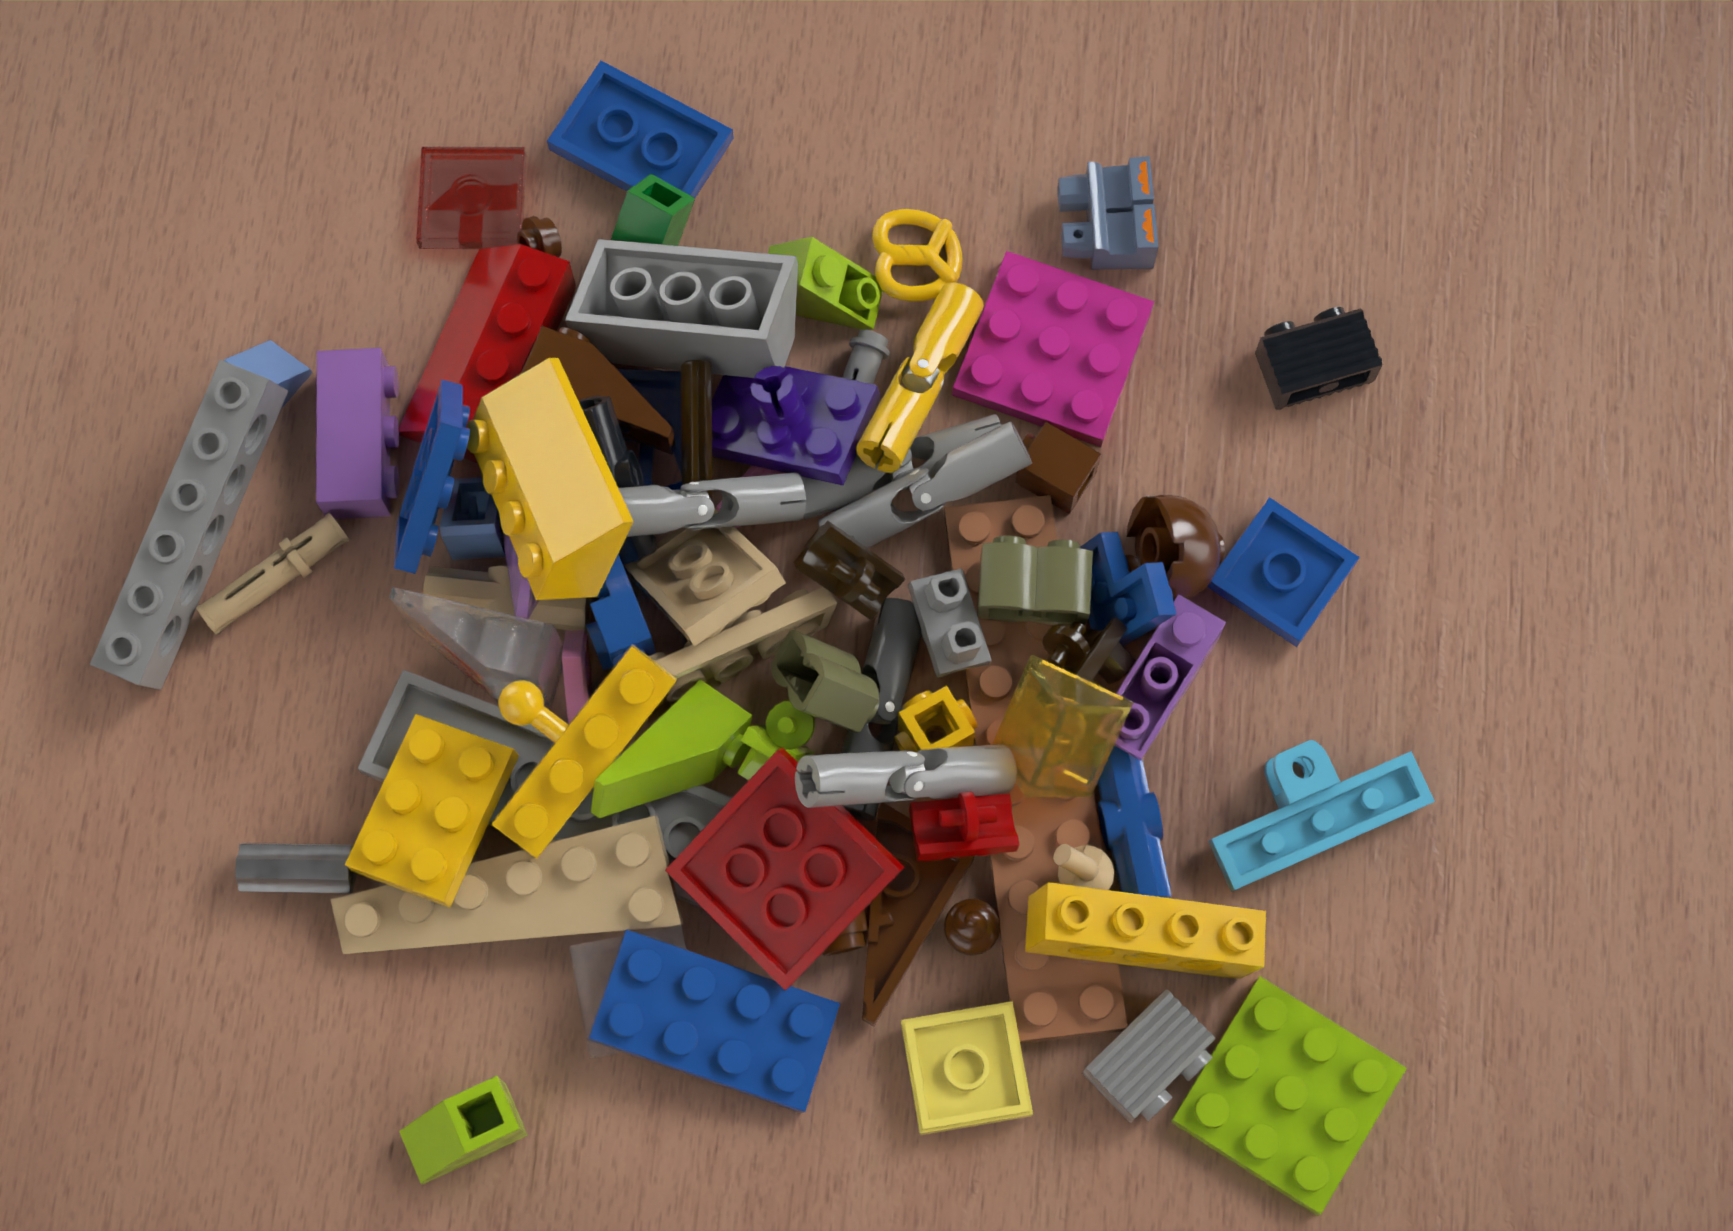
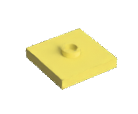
M1013 1001L901 1020L920 1135L1033 1116Z

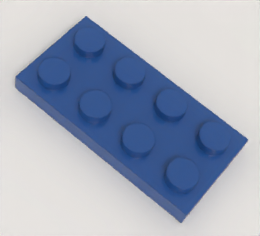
M626 930L587 1040L804 1113L808 1106L840 1003L792 986L785 991L775 980Z

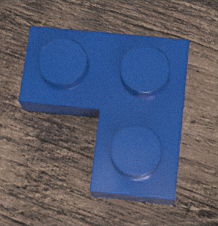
M1101 532L1080 546L1081 549L1093 551L1090 615L1088 618L1091 629L1104 630L1109 621L1117 617L1128 628L1119 640L1123 646H1126L1177 614L1173 602V593L1168 584L1163 562L1145 563L1129 573L1128 561L1123 552L1118 532Z

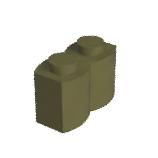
M1007 535L995 537L992 543H983L980 554L978 618L1004 622L1032 621L1071 626L1073 622H1079L1086 625L1090 615L1093 551L1081 549L1078 542L1065 539L1052 540L1045 547L1026 545L1025 539Z
M789 631L771 663L772 675L776 683L788 689L789 700L797 710L851 732L860 733L864 725L873 719L878 710L879 692L876 683L870 677L861 674L859 662L854 655L801 632Z

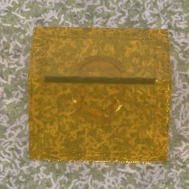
M1031 654L992 745L1003 744L1013 753L1017 768L1015 783L1026 797H1091L1134 702Z

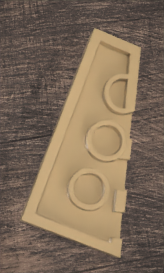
M824 587L810 593L807 589H801L788 595L780 602L778 607L765 613H761L760 610H753L742 615L732 624L731 628L720 632L712 638L703 640L695 647L688 641L683 649L667 656L663 652L650 655L649 657L677 678L676 683L658 706L666 702L669 703L670 707L673 706L700 679L705 682L714 677L721 684L741 674L740 672L753 661L752 655L758 652L763 659L776 655L790 630L811 636L828 626L837 605L833 595ZM646 720L641 727L649 724L648 720Z

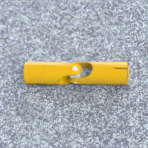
M947 283L943 285L914 338L913 357H907L901 363L856 446V452L860 459L873 469L876 468L883 455L877 470L888 473L898 471L942 388L945 373L954 365L983 310V300L970 287L960 283ZM901 382H903L906 389L900 385Z

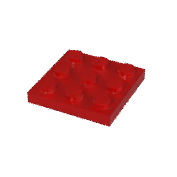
M782 747L765 762L665 871L786 991L905 867L843 806L805 807L798 798L795 786V772L798 771L796 769L798 762Z

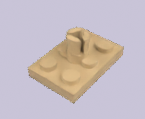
M714 508V514H713V515H715L716 513H718V511H717L715 508ZM681 527L659 541L655 553L649 554L639 561L624 565L633 582L694 647L703 640L712 638L720 632L731 628L732 624L739 617L750 612L749 608L764 603L772 592L786 583L778 568L735 527L699 530Z

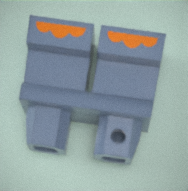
M1150 156L1129 158L1128 165L1102 167L1097 162H1087L1086 174L1066 176L1058 179L1057 197L1059 212L1086 210L1087 222L1062 223L1061 244L1063 257L1090 258L1091 270L1154 268L1158 252L1155 205L1153 204L1154 194Z

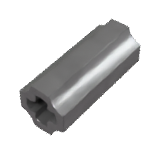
M239 844L235 867L238 891L353 893L357 873L347 868L345 863L354 845Z

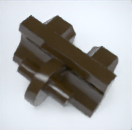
M828 520L811 536L805 544L804 550L794 561L796 569L871 621L888 595L905 581L902 572Z
M1115 617L1109 621L1104 630L1100 631L1093 629L1086 631L1085 626L1079 622H1073L1070 627L1054 625L1048 629L1042 642L1046 652L1050 655L1046 660V664L1052 670L1057 671V673L1045 688L1039 700L1049 710L1065 704L1083 720L1099 714L1110 700V695L1094 679L1095 675L1098 673L1110 685L1125 676L1136 661L1119 641L1128 628Z

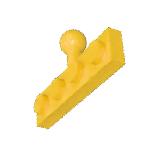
M631 644L569 725L544 706L542 692L535 684L525 680H518L508 684L501 691L498 700L499 710L504 719L518 726L531 724L552 740L554 744L496 816L492 826L537 859L594 787L595 779L614 762L676 683L677 678Z

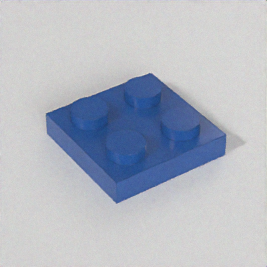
M1269 497L1221 563L1207 587L1295 647H1298L1360 557Z

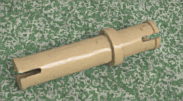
M329 512L325 517L291 541L286 537L279 542L280 549L241 575L216 595L196 606V609L211 630L218 635L232 622L262 603L300 574L303 578L313 572L310 568L342 544L350 541V539Z

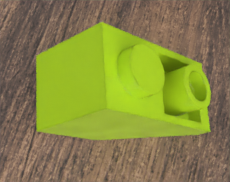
M807 237L769 247L768 254L796 256L797 258L796 316L861 330L874 329L883 293L876 281L875 275L814 237Z
M498 1076L441 1101L399 1131L422 1185L528 1136L506 1083Z

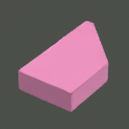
M585 630L565 631L562 666L568 725L592 695L588 634H585Z

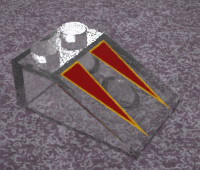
M392 587L389 598L408 627L497 703L501 691L508 684L518 680H525L535 684L540 689L544 698V706L551 711L563 670V644L554 625Z

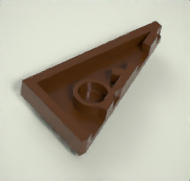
M881 803L878 808L876 839L905 868L870 905L862 1020L875 1027L975 857L964 856L934 861H917L910 818L885 803Z

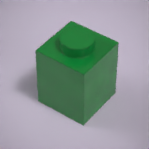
M650 174L627 191L610 240L678 246L696 198Z

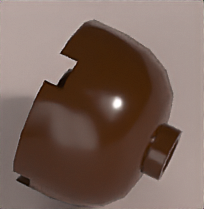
M1175 495L1142 497L1132 510L1127 525L1126 537H1136V557L1126 555L1129 573L1145 563L1163 562L1168 584L1173 593V602L1178 594L1186 599H1190L1203 592L1215 576L1225 553L1224 540L1218 533L1217 526L1207 510L1186 497Z

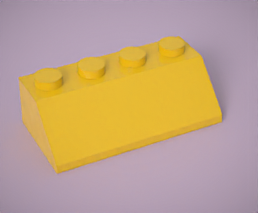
M548 358L481 398L473 420H470L466 427L470 429L467 448L476 457L483 474L484 488L493 497L500 514L502 530L510 537L518 556L519 570L522 576L527 578L535 599L551 600L597 597L634 521L559 358Z

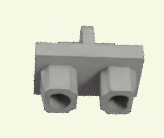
M962 568L910 581L908 589L920 623L923 642L927 645L936 677L939 678L964 669L988 665L992 660Z

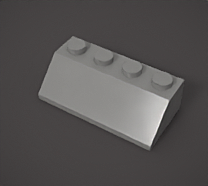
M598 239L565 322L568 328L586 336L589 343H592L611 364L681 371V365L685 361L704 360L712 365V374L754 378L763 368L770 366L785 367L795 338L798 261L796 256Z

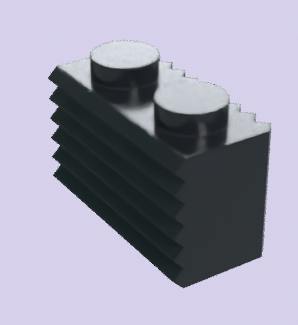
M1343 307L1330 308L1315 316L1314 322L1295 327L1292 321L1276 324L1268 328L1264 332V336L1260 337L1255 351L1276 410L1311 401L1315 398L1320 399L1325 395L1330 396L1335 392L1340 393L1345 389L1350 390L1354 387L1370 384L1376 380L1382 367V358L1379 356L1378 348L1375 346L1371 330L1368 328L1367 320L1364 318V312L1361 308L1346 313Z

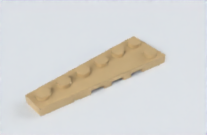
M651 816L550 842L537 859L523 849L470 863L450 908L390 885L330 899L343 954L659 928L684 924L673 878L665 871L670 864L658 816Z

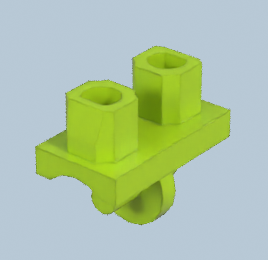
M783 701L775 705L768 713L766 725L748 726L740 741L750 746L751 749L737 773L750 780L765 762L782 747L797 762L803 756L813 755V750L801 746L807 744L813 736L815 730L814 716L797 710L790 701Z

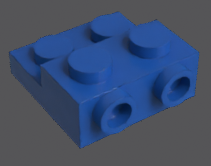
M617 555L597 596L599 600L590 604L596 621L586 625L603 671L614 667L631 644L647 656L656 653L651 634L621 559Z

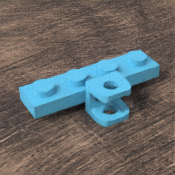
M1309 740L1277 754L1265 763V778L1279 809L1208 840V843L1232 892L1435 802L1412 751L1340 782L1324 748L1318 742ZM1293 763L1298 764L1302 768L1303 778L1295 775L1292 768Z

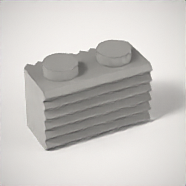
M1166 989L1085 1068L1082 1074L1129 1123L1140 1113L1149 1122L1173 1098L1165 1089L1180 1074L1189 1082L1213 1058L1205 1049L1214 1041L1215 1037Z

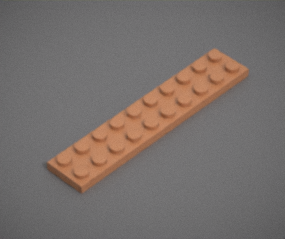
M1051 495L944 507L951 571L962 568L976 613L980 554L983 543H992L995 537L1006 535L1021 537L1026 540V545L1045 547L1048 545V542L1057 540ZM978 618L992 661L985 666L964 669L969 707L978 725L974 729V745L1003 744L1007 746L1014 755L1017 768L1016 782L1009 793L1012 801L1014 826L1018 834L1020 846L1017 852L998 853V855H989L996 910L1000 920V940L1009 1002L1013 1001L1020 1044L1123 1032L1128 1025L1119 964L1025 952L1028 896L1048 882L1060 884L1058 879L1059 865L1054 862L1053 858L1055 850L1062 844H1068L1073 848L1089 845L1102 850L1083 719L1065 704L1049 710L1039 700V697L1057 673V671L1047 666L1046 660L1050 655L1046 652L1042 643L1044 635L1054 625L1032 621L1004 622Z

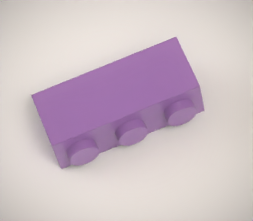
M381 348L317 351L316 503L324 516L329 512L334 519L391 516V498L399 497L397 466H390V448L399 446L398 420L396 415L390 416V398L398 397L399 381L396 366H389Z

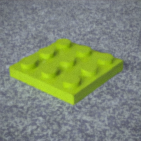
M1259 976L1212 1052L1211 1056L1213 1058L1203 1067L1170 1122L1313 1214L1319 1216L1330 1201L1407 1068Z

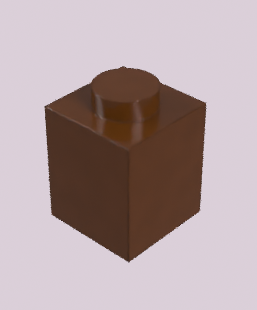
M1045 422L1036 437L1028 433L1022 441L1032 464L1017 471L1015 483L1037 496L1051 495V501L1054 506L1071 514L1097 473L1101 453Z

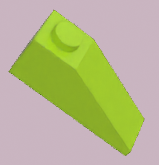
M700 679L595 779L591 813L598 818H602L711 782L727 766L731 768L736 767L745 758L750 749V746L740 740L748 726L751 725L752 714Z

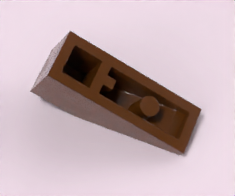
M542 326L522 373L548 358H559L578 401L596 395L610 396L623 438L670 455L673 454L676 443L672 427L592 343H589L586 336L570 328L561 327L559 331H555Z

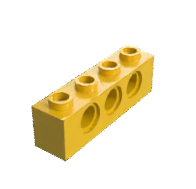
M1048 882L1028 896L1025 952L1242 979L1263 968L1265 965L1266 911Z

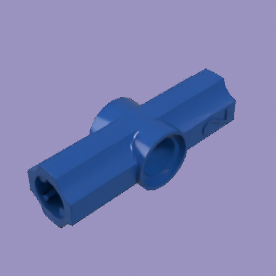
M1105 739L1091 743L1090 751L1094 776L1101 799L1098 802L1100 828L1105 847L1112 852L1120 892L1171 898V885L1167 876L1166 863L1160 843L1163 840L1160 809L1155 793L1149 792L1143 760L1136 759Z

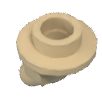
M1062 844L1055 850L1053 858L1054 862L1059 865L1058 879L1060 884L1109 890L1113 883L1114 869L1111 860L1101 849L1089 845L1073 848L1068 844Z

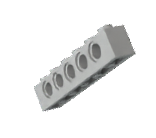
M219 360L90 665L137 685L162 690L288 390L270 379Z

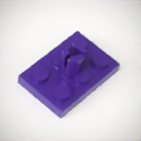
M781 366L763 368L754 378L723 375L712 398V457L784 473H798L802 477L844 486L857 455L856 446L881 399L878 387L874 384L787 366L784 368Z

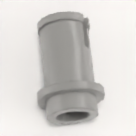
M859 330L857 337L850 339L849 346L852 348V352L842 378L874 384L882 360L889 358L890 351L887 349L889 340L879 333L870 330Z

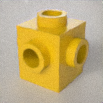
M947 685L934 693L928 690L914 696L902 706L903 710L898 712V730L900 733L894 736L900 751L918 752L920 750L967 747L974 744V729L978 727L975 717L963 699L955 700ZM931 731H940L945 737L930 744L926 735Z

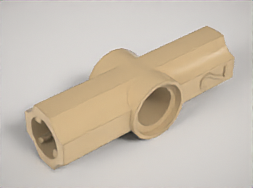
M430 566L427 575H425L423 611L426 616L480 621L482 625L488 628L506 632H524L528 630V626L562 630H585L587 632L586 625L590 623L592 612L590 606L592 597L539 600L527 623L515 620L507 566H493L488 568V572Z

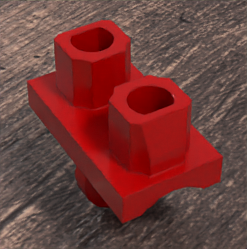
M968 791L960 792L958 798L911 802L909 814L917 861L943 860L944 858L975 855H998V853L1017 852L1020 846L1013 821L1010 793L974 796L973 792Z

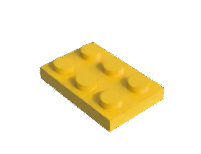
M415 714L347 858L345 866L352 872L450 908L516 765L519 754L511 747Z

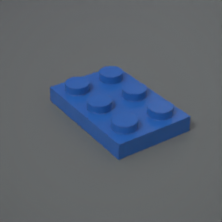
M600 60L548 138L547 144L549 150L625 191H628L648 175L653 174L696 198L733 141L734 136L733 129Z
M441 379L396 521L394 569L416 574L421 555L431 557L439 530V525L435 524L439 508H447L453 490L454 477H451L454 459L462 461L470 436V429L466 428L470 407L463 405V385Z

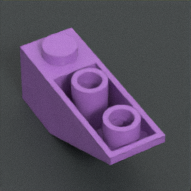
M1179 594L1174 601L1177 614L1158 626L1093 730V733L1140 761L1192 684L1218 642L1226 624L1225 621Z

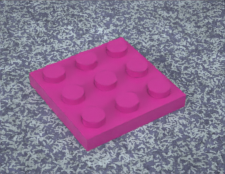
M1006 251L954 383L952 395L1041 427L1047 422L1073 438L1101 447L1155 301Z

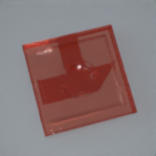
M422 147L416 235L419 249H482L517 245V233L521 231L522 221L524 220L527 157L525 147Z

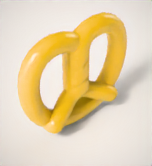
M914 209L892 210L884 213L877 219L872 232L874 247L879 254L875 266V276L878 285L887 295L907 302L927 301L937 298L943 285L958 281L962 270L963 255L959 239L952 229V223L948 219H940L928 212ZM897 225H915L933 232L928 245H896L890 243L888 239L889 230ZM943 245L946 250L947 263L939 256ZM893 265L930 266L940 278L926 285H903L893 279L891 267Z

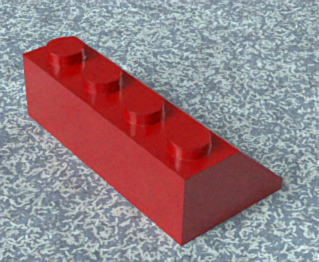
M522 244L478 250L399 426V436L419 443L422 442L441 379L463 385V405L470 407L469 422L473 420L483 396L521 375L542 326L557 331L571 300L576 284L570 261ZM466 448L463 458L478 463L474 453H471Z

